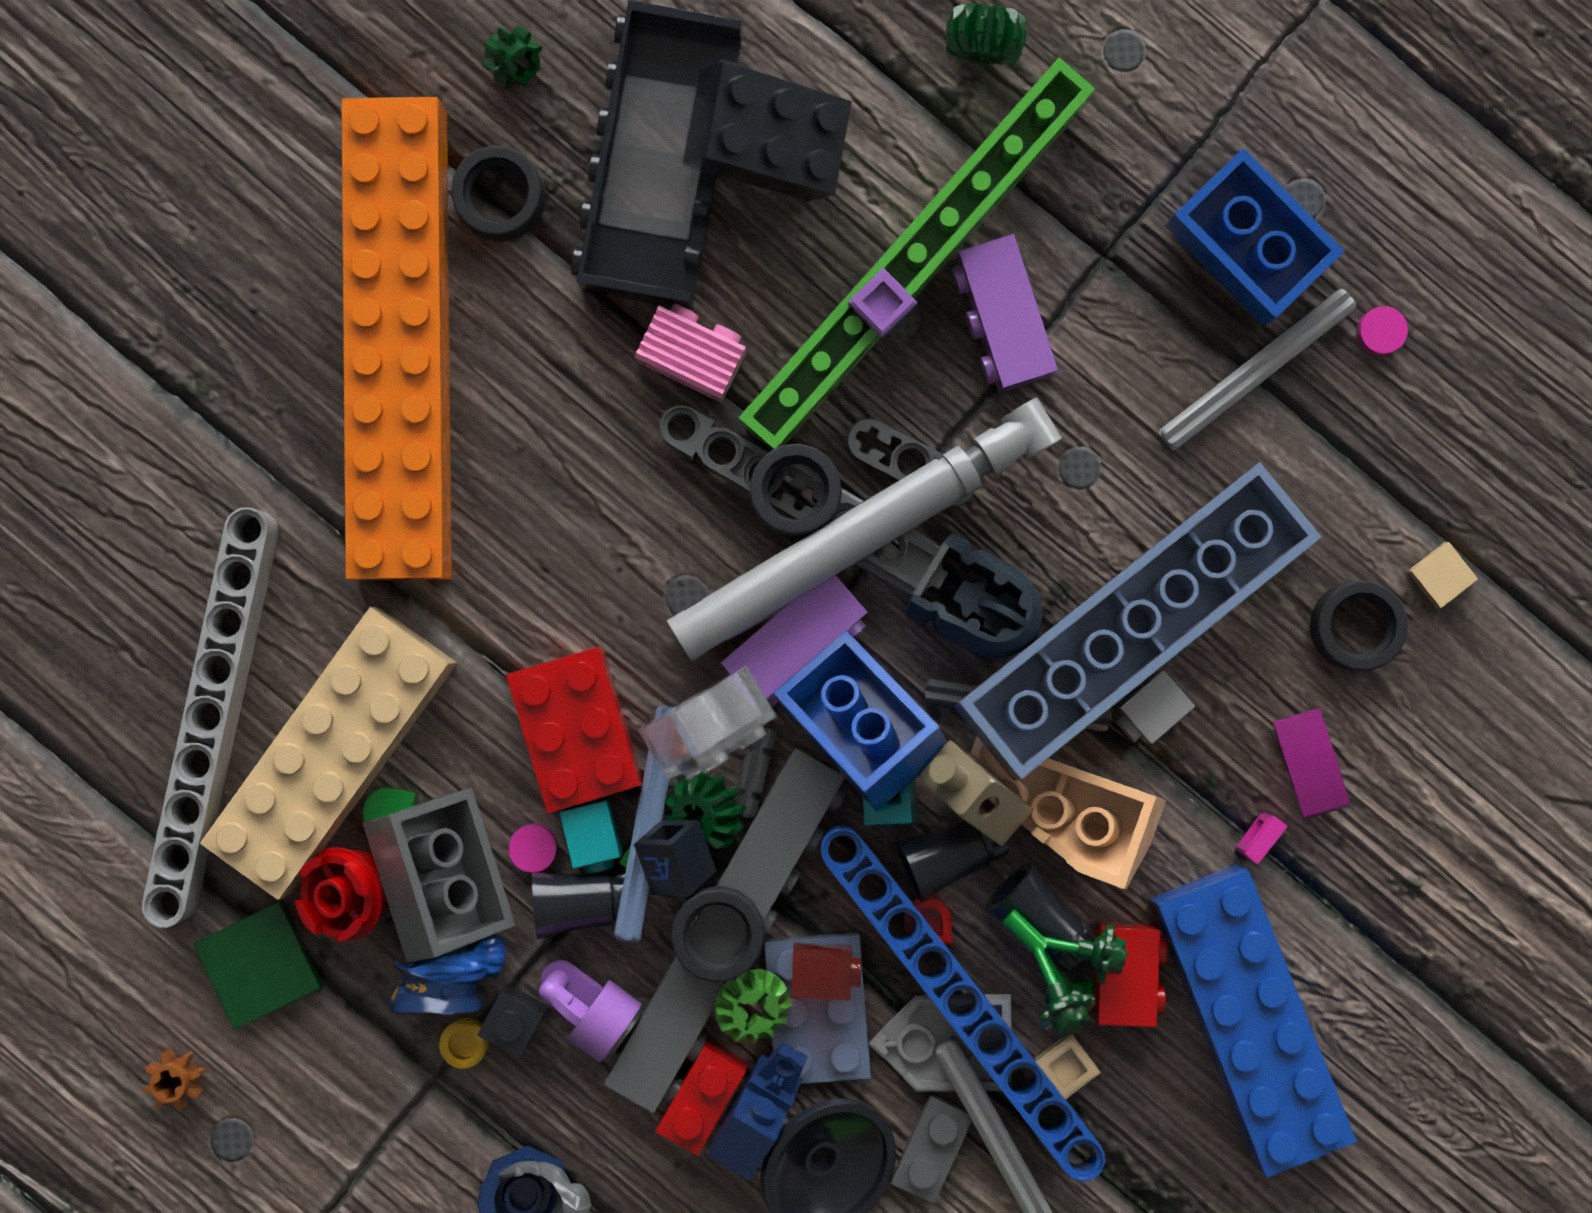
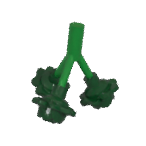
M1015 909L1012 910L1001 923L1034 954L1049 985L1046 989L1048 996L1044 1000L1047 1009L1046 1012L1039 1016L1042 1028L1053 1027L1062 1037L1068 1033H1075L1081 1030L1084 1024L1089 1023L1090 1018L1088 1014L1092 1012V1008L1097 1003V998L1094 995L1096 985L1091 980L1084 981L1082 977H1076L1070 981L1066 975L1060 974L1045 948L1076 953L1078 959L1091 961L1093 969L1098 971L1096 975L1099 984H1104L1109 974L1117 975L1122 973L1128 953L1127 949H1125L1126 940L1116 937L1114 925L1108 924L1103 934H1100L1094 942L1080 939L1079 943L1043 937Z

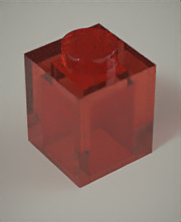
M794 942L792 998L850 1000L851 987H860L861 958H852L851 945Z

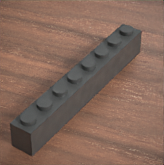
M796 746L716 886L721 885L737 889L753 900L762 915L765 935L777 916V912L770 908L778 894L782 893L788 896L801 873L800 870L794 867L803 851L811 855L825 831L818 826L827 809L835 813L849 789L842 785L845 777L837 769ZM713 905L701 910L689 931L691 945L698 955L705 960L718 963L729 961L741 952L745 946L747 930L740 914L731 907ZM675 956L603 1085L652 1113L655 1112L661 1101L669 1105L683 1080L676 1076L684 1060L691 1063L694 1062L706 1040V1037L699 1034L708 1017L717 1021L714 1011L715 1000L719 990L727 981L714 983L698 979L684 969Z

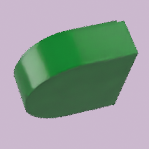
M385 787L374 791L364 803V821L367 822L414 806L418 792L394 787Z

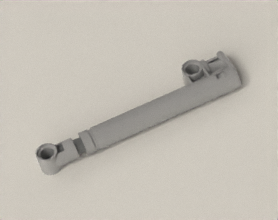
M1036 397L1000 419L1003 423L995 429L990 428L973 439L974 446L963 451L960 446L952 448L942 454V458L939 460H932L704 597L702 601L669 618L667 622L691 662H695L699 657L706 654L708 650L726 639L729 640L749 630L770 617L775 611L960 501L963 495L968 496L982 487L980 478L986 474L991 473L993 476H996L1013 466L1014 461L1022 456L1026 461L1060 441L1062 437L1039 399Z

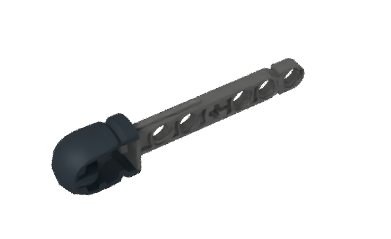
M685 405L674 406L668 409L660 421L661 435L671 449L693 462L698 456L707 470L750 494V472L764 455L768 453L767 451L727 428H716L715 421ZM677 417H688L695 423L694 434L685 441L673 439L669 435L668 430L670 423ZM719 440H727L736 448L734 459L724 465L714 463L709 457L710 447ZM786 465L777 470L775 482L767 488L768 501L772 508L792 520L804 519L814 514L822 504L825 494L824 485L791 465ZM786 475L793 478L788 484L789 488L795 492L802 494L806 489L813 491L812 500L816 503L814 508L805 506L801 511L796 510L795 499L784 491L781 501L773 498L782 489ZM841 488L842 497L837 513L849 511L864 501ZM911 529L896 539L899 543L900 551L894 559L883 561L872 553L855 563L911 597L906 606V615L921 624L931 621L935 632L985 658H1007L1022 652L1034 639L1039 630L1043 617L1041 597L1033 583L1020 571L983 549L972 552L970 542L955 533H951L944 540L943 544L939 545ZM946 556L957 561L958 567L966 572L973 570L990 581V590L993 593L998 594L1004 589L1011 595L1003 593L999 598H996L985 591L987 582L980 581L972 584L964 580L952 599L960 605L962 617L968 618L972 613L985 620L983 629L996 637L980 631V622L977 619L971 618L964 622L947 613L945 606L939 602L930 603L922 598L926 589L934 587L939 590L948 575V572L942 569V562Z

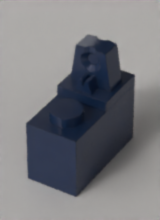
M784 1042L769 1057L761 1054L732 1098L706 1156L749 1181L776 1142L785 1117L793 1105L803 1080L800 1075L808 1057Z

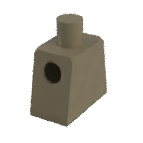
M951 740L941 748L923 769L919 777L960 817L1001 846L1004 845L1034 810L976 756ZM994 796L996 797V804L990 812L980 807L985 799Z

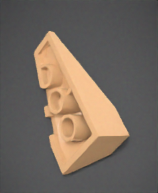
M977 736L971 753L1034 809L1021 825L1029 830L1039 841L1049 846L1079 873L1122 889H1127L1152 843L1166 800L1049 758L1023 779L1014 782ZM992 796L987 798L992 803L996 804V797Z

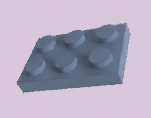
M859 933L765 940L766 969L784 982L792 1003L787 1013V1024H781L775 1031L774 1039L772 1038L773 1052L784 1042L808 1057L800 1075L803 1078L801 1084L871 1078Z

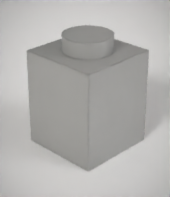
M1156 670L1113 707L1121 715L1116 720V723L1133 742L1141 738L1143 742L1153 744L1192 710L1195 705L1164 670Z

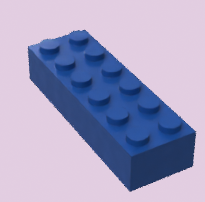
M1236 864L1150 898V903L1162 933L1166 937L1167 946L1256 1167L1268 1178L1356 1143L1357 1140L1249 870Z

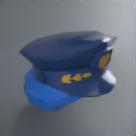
M493 934L435 958L410 961V963L396 961L393 965L403 976L402 984L396 986L389 1000L391 1012L400 1015L432 1014L441 1016L478 1012L485 1003L476 993L477 981L485 976H498L503 970L504 961L507 956L505 942L499 935Z

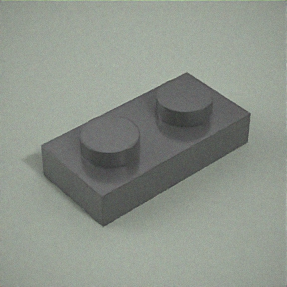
M929 1093L890 1180L892 1185L935 1204L972 1123L966 1109Z

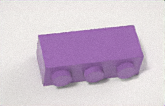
M1014 234L959 251L956 257L957 266L951 267V273L958 294L966 293L972 311L966 312V320L972 338L974 340L981 338L986 356L980 357V362L988 385L995 383L998 393H1003L1052 377L1058 371Z
M835 575L790 602L725 658L721 664L757 706H760L767 700L773 707L779 702L773 693L842 633L847 631L852 637L859 633L865 627L860 618L867 611Z

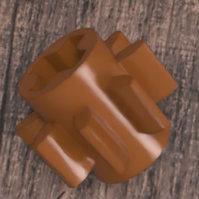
M169 1049L161 1054L163 1065L152 1062L145 1067L144 1070L152 1076L150 1083L142 1091L146 1093L151 1092L157 1099L155 1108L159 1109L166 1103L173 1102L176 1110L181 1111L188 1106L186 1095L197 1098L203 1094L204 1089L197 1085L199 1076L207 1070L203 1067L197 1068L196 1064L191 1061L194 1052L190 1051L184 1056L176 1058L173 1050ZM170 1074L171 1077L179 1076L182 1084L179 1086L178 1083H169L168 1075Z

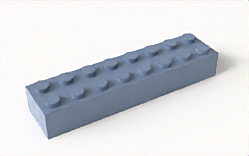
M1259 462L958 702L954 708L1014 782L1021 780L1322 536Z

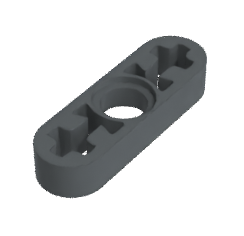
M865 419L856 423L848 436V449L854 459L896 481L906 477L897 466L898 457L902 452L906 450L919 452L924 458L925 465L934 459L939 460L942 458V454L873 419ZM870 429L878 432L877 441L888 448L891 438L901 443L894 449L890 457L889 467L879 462L885 456L879 450L871 449L868 454L860 451L861 442L855 439L858 433L867 435ZM971 493L968 496L963 495L960 501L956 502L950 507H957L964 504L966 501L970 499L973 493Z

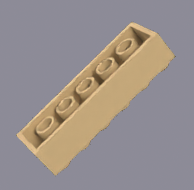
M369 607L200 844L277 900L292 894L302 880V877H297L300 869L314 855L324 850L457 665V662L382 608Z

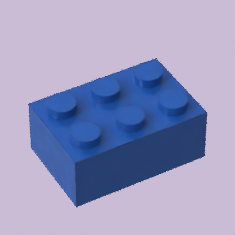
M1244 147L1182 206L1165 225L1177 240L1263 327L1276 319L1345 252Z
M847 631L842 633L773 693L789 718L876 812L915 779L947 743L940 727Z

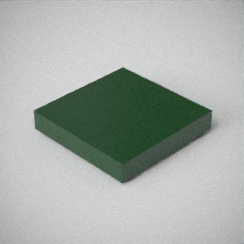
M283 900L193 943L233 1030L323 986Z

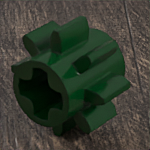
M518 25L512 33L500 26L497 33L493 34L487 42H484L487 60L482 63V67L494 74L493 80L506 88L510 86L512 80L525 87L527 81L533 78L537 71H540V57L538 53L543 48L531 40L532 33Z

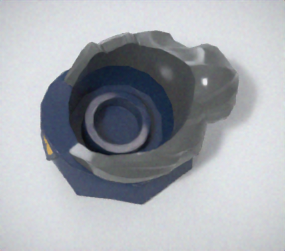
M530 1146L492 1160L484 1183L479 1185L477 1200L479 1213H589L591 1209L588 1191L580 1183L571 1184L561 1159Z

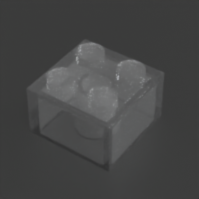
M745 666L706 686L640 728L638 732L667 779L683 773L688 780L701 772L704 774L728 759L727 754L737 748H744L766 734L763 725L777 716L750 671Z

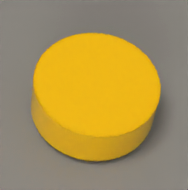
M461 1018L453 1021L446 1027L440 1037L439 1049L442 1057L448 1064L456 1068L465 1069L475 1066L482 1060L489 1048V1042L477 1036L482 1024L471 1018Z

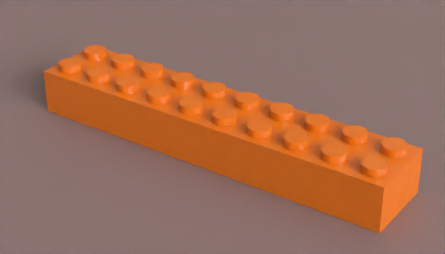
M438 97L341 98L346 579L355 581L452 580L447 111Z

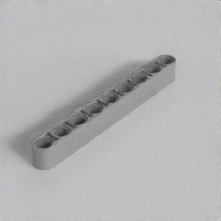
M242 507L234 510L228 516L224 525L142 900V912L145 919L151 925L158 928H168L189 919L195 913L199 903L210 852L200 842L217 820L279 537V527L276 520L269 513L254 508ZM256 517L261 524V533L254 542L248 543L243 536V527L249 519ZM246 564L251 572V580L245 588L240 590L233 582V573L239 565ZM234 610L240 617L241 626L235 635L229 636L224 631L223 619L229 611ZM220 657L225 658L230 665V675L223 683L219 682L213 675L214 662ZM210 703L215 705L220 713L219 724L214 729L208 728L202 719L204 708ZM198 750L204 752L210 761V768L204 776L199 775L192 765V759ZM188 797L194 799L200 808L198 819L195 822L187 820L182 812V805ZM177 844L183 846L189 854V863L185 869L178 867L172 859V851ZM165 892L174 894L179 902V909L176 915L167 913L162 906V897Z

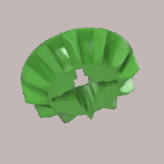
M751 969L736 979L725 982L717 994L714 1011L722 1032L724 1031L736 1043L741 1040L755 1045L757 1040L765 1037L774 1039L775 1031L780 1025L787 1024V1013L792 1003L786 985L778 976L766 970ZM758 999H761L760 1003L767 1013L762 1012L760 1014L754 1012L750 1018H747L748 1014L740 1003L754 1005Z

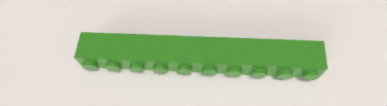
M1059 57L740 415V424L770 451L779 446L786 445L880 339L871 327L848 305V301L882 268L915 299L1088 105L1095 88Z

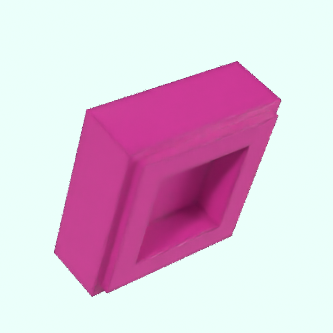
M1261 813L1237 843L1235 850L1247 860L1259 864L1288 826L1273 815Z

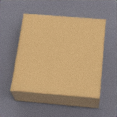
M1449 542L1441 544L1407 571L1436 609L1445 606L1478 580Z
M1072 1033L1066 1034L1034 1058L1065 1099L1101 1073Z

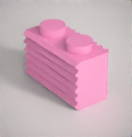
M673 304L671 310L659 306L636 351L635 359L637 363L722 403L746 354V347L739 344L741 336L716 324L713 331L697 324L699 316L680 305Z

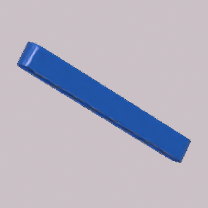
M835 825L829 828L822 836L820 847L821 856L831 872L1063 1170L1072 1179L1078 1181H1089L1097 1177L1103 1170L1105 1154L1093 1133L861 835L847 825ZM845 835L854 840L856 849L851 858L839 861L829 854L828 847L833 838ZM868 874L880 875L885 880L884 891L876 898L864 897L858 891L860 880ZM900 912L908 913L914 917V927L905 936L894 935L888 930L889 920L893 915ZM928 951H937L944 956L942 968L934 974H927L918 969L920 957ZM965 989L973 993V1003L969 1009L963 1012H956L948 1007V1000L953 992ZM988 1028L1000 1029L1003 1032V1039L998 1047L986 1050L978 1045L979 1036L984 1030ZM1021 1066L1030 1068L1032 1070V1078L1026 1086L1016 1088L1008 1084V1077L1013 1069ZM1048 1105L1061 1107L1062 1115L1057 1123L1046 1126L1038 1122L1039 1113L1044 1107ZM1078 1144L1090 1145L1092 1151L1090 1157L1085 1162L1075 1164L1068 1160L1069 1152L1074 1146Z

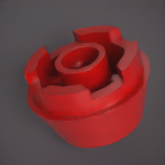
M341 847L326 848L304 864L297 877H302V881L300 884L301 898L295 900L296 909L304 925L315 935L322 932L336 939L337 942L359 940L371 932L389 907L371 853Z

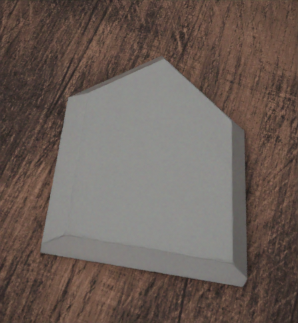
M951 994L948 1000V1007L956 1012H963L969 1009L973 1003V994ZM984 994L1011 1028V994ZM914 995L868 1042L916 1092L955 1091L935 1054L937 1046L949 1039L955 1038L962 1047L985 1091H1002L928 995ZM997 1028L984 1030L979 1036L978 1045L986 1050L998 1047L1002 1042L1003 1032ZM1012 1072L1009 1074V1077H1008V1084H1010L1011 1086H1012Z

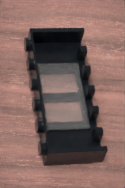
M628 0L626 15H618L614 33V43L620 44L617 62H609L606 75V90H612L609 108L601 107L597 124V136L603 137L600 155H592L589 166L588 181L595 183L592 200H584L580 215V229L586 230L583 248H575L571 265V275L577 276V283L582 291L669 307L677 304L686 309L693 310L718 175L682 165L699 70L721 61L738 65L743 39L742 20Z

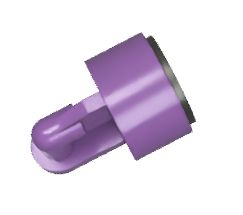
M565 960L550 962L542 972V985L539 989L541 999L575 1025L567 1040L598 1063L602 1060L607 1062L642 1014L643 1010L640 1008L642 1003L611 980H608L604 987H602Z

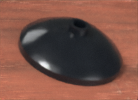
M827 1100L804 1109L781 1128L776 1142L763 1160L760 1186L766 1206L771 1213H867L885 1192L894 1171L896 1144L893 1132L885 1119L875 1109L857 1100Z

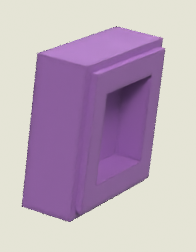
M882 268L848 301V305L882 339L917 305V302Z

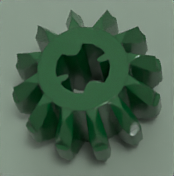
M987 3L960 4L953 8L946 26V51L959 60H968L971 63L978 62L986 65L1012 64L1019 60L1023 45L1026 43V17L1014 8H1004L1001 5H989Z
M700 772L692 775V778H685L674 785L675 793L670 794L665 799V803L672 812L668 813L663 820H699L710 854H713L718 849L723 850L730 847L736 841L734 835L740 833L745 827L737 815L742 814L747 807L736 804L734 798L740 788L731 787L726 789L725 776L716 775L710 777L709 773Z

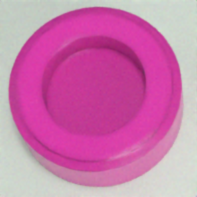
M1387 306L1374 308L1364 314L1359 320L1356 329L1357 340L1360 346L1366 352L1376 356L1388 355L1398 350L1404 344L1408 334V326L1404 316L1398 310Z
M533 823L521 827L513 834L509 842V855L512 862L519 869L526 872L544 870L552 864L558 852L556 836L548 827L541 824Z

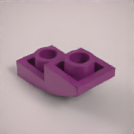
M1320 708L1273 721L1303 819L1350 807L1348 794Z

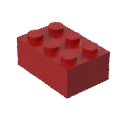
M598 646L506 674L547 814L642 785V772L604 647Z

